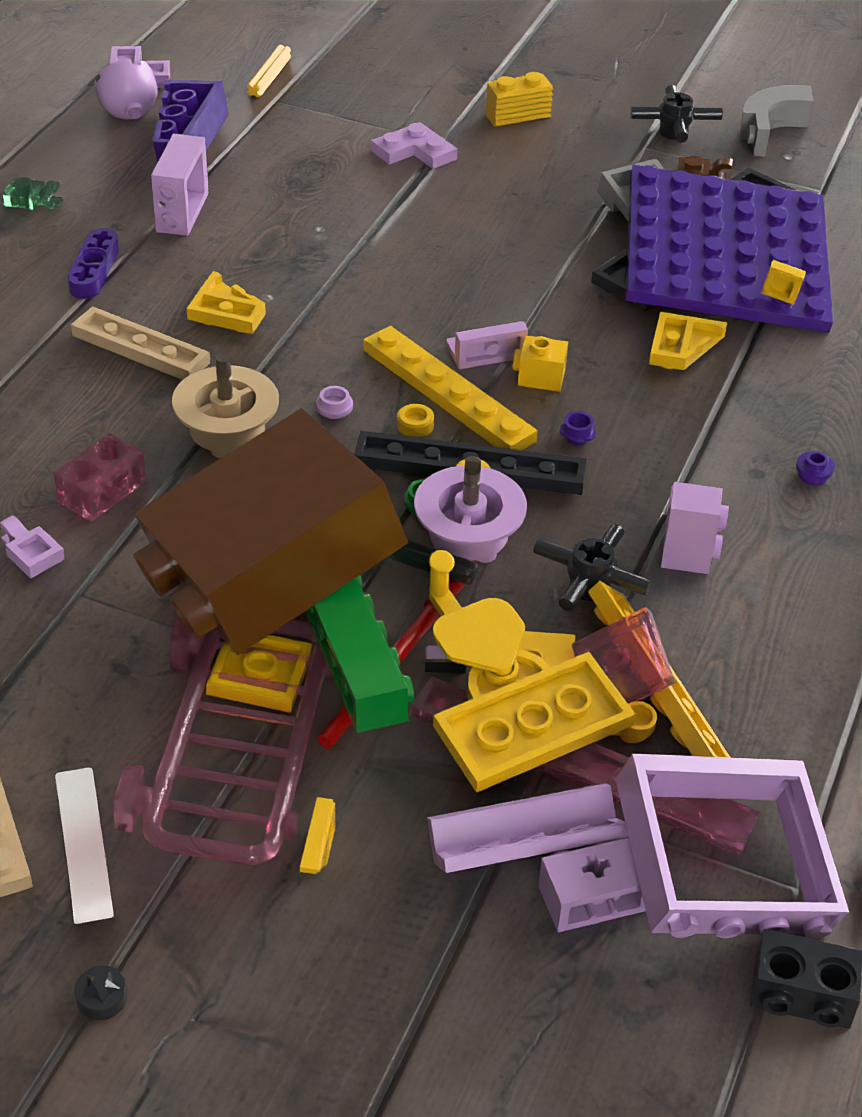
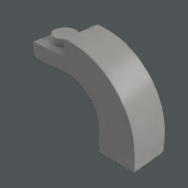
M781 85L769 87L756 92L747 99L743 108L739 139L747 140V144L752 145L753 156H766L771 129L786 126L808 128L814 102L811 86Z

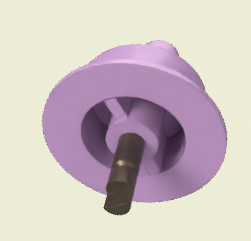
M470 456L465 459V466L443 469L425 479L416 491L414 509L419 522L429 531V536L435 549L444 550L469 560L488 563L495 560L497 553L507 543L508 536L513 534L523 523L526 516L527 501L522 489L515 481L501 472L481 467V459L476 456Z

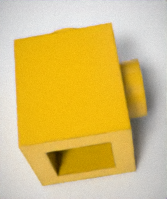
M525 336L522 349L515 350L513 370L519 371L518 386L560 392L566 370L568 341L554 340L543 336Z

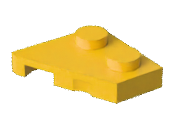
M215 271L210 274L187 307V320L250 334L254 333L266 315L265 302L247 294L237 284L229 287L222 282V275Z
M660 312L649 365L661 366L666 369L685 370L725 337L727 322Z

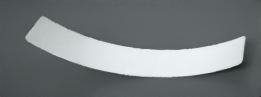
M83 768L59 772L55 775L66 850L74 924L112 918L114 914L92 768Z

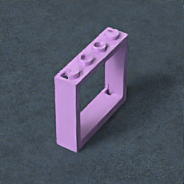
M632 754L616 777V784L651 933H670L671 936L677 938L688 937L694 934H716L720 938H731L740 934H760L762 937L764 929L786 934H804L807 938L817 939L832 933V929L849 912L803 761ZM652 796L775 800L805 902L677 901Z

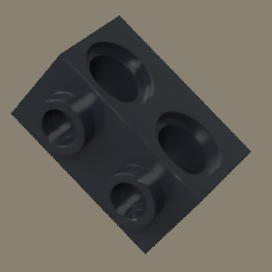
M764 929L756 956L750 1007L764 1009L773 1015H790L816 1021L818 1024L826 1027L839 1026L850 1029L861 997L862 950Z

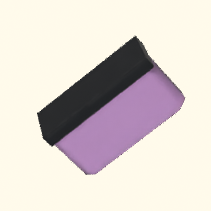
M429 645L425 648V672L466 673V665L449 660L439 646Z

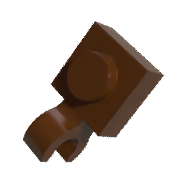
M699 156L679 157L678 171L702 176H717L721 179L730 180L731 173H722L720 170L732 169L733 159L722 157L713 164H710V159H704Z

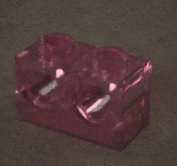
M108 433L54 472L58 502L93 522L147 481L144 452Z

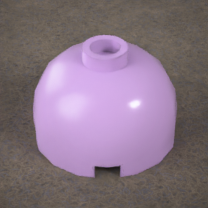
M123 59L111 63L99 73L100 79L98 83L95 80L94 86L102 107L113 117L125 120L137 119L148 113L154 106L158 89L152 68L146 62L140 61L141 65L132 64L131 59Z

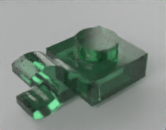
M15 177L1 194L3 205L34 209L38 204L56 209L62 204L63 197H56L51 193H56L61 184L54 180L45 183L44 181L31 180L28 177Z

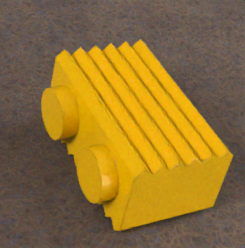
M529 72L525 76L516 78L503 76L493 82L489 81L487 83L486 116L494 127L550 118L553 86L544 74L538 72Z

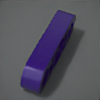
M100 228L91 231L87 235L68 273L69 291L72 296L86 299L94 297L100 292L119 253L118 236L115 231Z

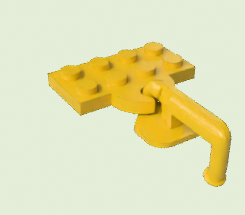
M438 550L431 554L429 558L431 567L429 598L441 616L433 627L434 639L449 660L472 666L468 680L467 697L469 701L433 715V727L476 793L634 725L636 714L590 652L550 667L540 656L519 649L525 633V624L514 608L508 602L498 598H487L462 608L448 589L449 572L454 567L453 556L444 550Z

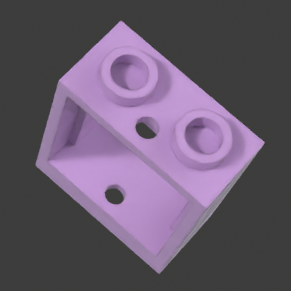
M173 134L151 174L156 232L189 235L209 194L205 137ZM162 201V202L165 203L166 205L163 206V205H161L159 202Z

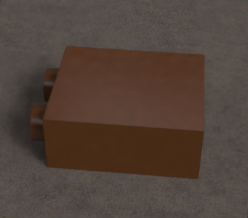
M302 408L134 513L149 544L135 552L133 556L150 585L160 597L178 586L179 589L168 595L176 613L194 638L199 639L215 629L237 656L408 544L384 481Z

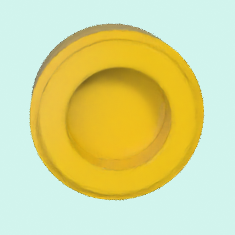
M422 404L406 405L397 413V428L405 436L417 438L427 436L434 429V413L429 407Z

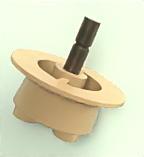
M218 353L215 356V367L197 371L178 384L172 396V407L179 421L189 428L192 439L199 446L211 450L213 456L222 458L265 431V424L274 416L278 409L279 394L276 386L268 377L249 368L231 366V363Z

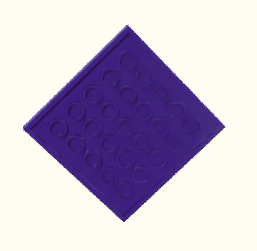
M632 165L629 192L625 301L829 333L833 324L823 195L812 191H797L784 189L780 186H765L748 181L721 179L717 176L690 174L680 170L658 169L649 165ZM773 260L806 271L794 305L761 294Z

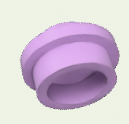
M329 386L321 390L316 400V409L324 417L340 419L350 414L353 409V400L345 388Z

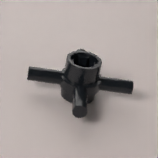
M674 85L666 87V95L659 107L632 106L630 112L631 119H659V133L667 139L677 140L680 143L688 140L690 124L694 120H722L723 117L722 108L693 107V98L688 94L678 92Z
M612 524L602 539L586 538L579 541L575 545L574 550L541 538L536 541L533 549L535 554L567 566L570 584L559 600V606L563 610L572 611L580 599L593 601L588 591L599 581L608 586L613 583L641 595H648L652 586L651 580L617 568L614 549L624 535V529L620 525Z

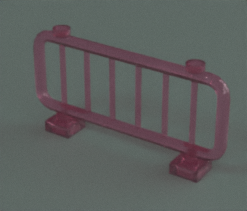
M178 616L171 635L170 668L187 671L192 655L195 654L196 658L152 788L144 786V766L125 764L113 798L115 830L133 832L138 814H142V833L146 841L155 848L166 852L240 865H257L267 862L277 854L282 845L283 838L294 841L299 812L290 810L324 676L333 678L309 622L292 619L273 633L312 641L314 643L312 657L257 647H250L241 653L248 654L252 651L267 652L275 655L277 660L297 663L298 658L304 659L306 665H309L304 686L210 671L216 649L221 650L224 645H229L226 642L219 641L221 636L215 629L199 639L194 638ZM212 673L219 674V679L286 692L288 687H293L296 694L302 695L296 717L200 701L206 680L212 676ZM197 710L293 726L288 749L189 732ZM186 741L285 758L279 783L179 766ZM176 774L276 792L270 817L168 800ZM164 809L262 825L267 826L261 843L254 846H245L170 833L161 828L160 821Z

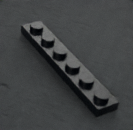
M360 431L354 455L372 470L431 476L443 469L456 467L460 461L465 460L467 457L476 456L485 461L490 469L505 474L521 488L582 495L587 463V458Z

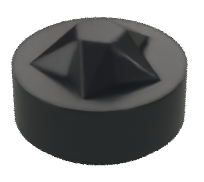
M97 966L85 971L78 978L75 985V996L79 1010L85 1016L97 1020L107 1019L118 1014L125 1006L128 998L126 981L122 973L110 966Z

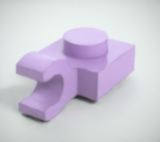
M13 515L0 522V527L6 532V535L1 537V541L6 547L7 557L30 579L65 560L63 547L40 526L28 531Z

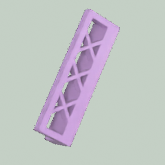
M608 784L427 817L434 864L445 873L629 837L625 821L615 816L611 785Z

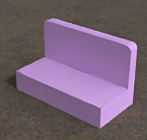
M524 321L456 332L455 337L447 339L446 346L458 369L514 360L515 350L522 349L525 336H528V328Z

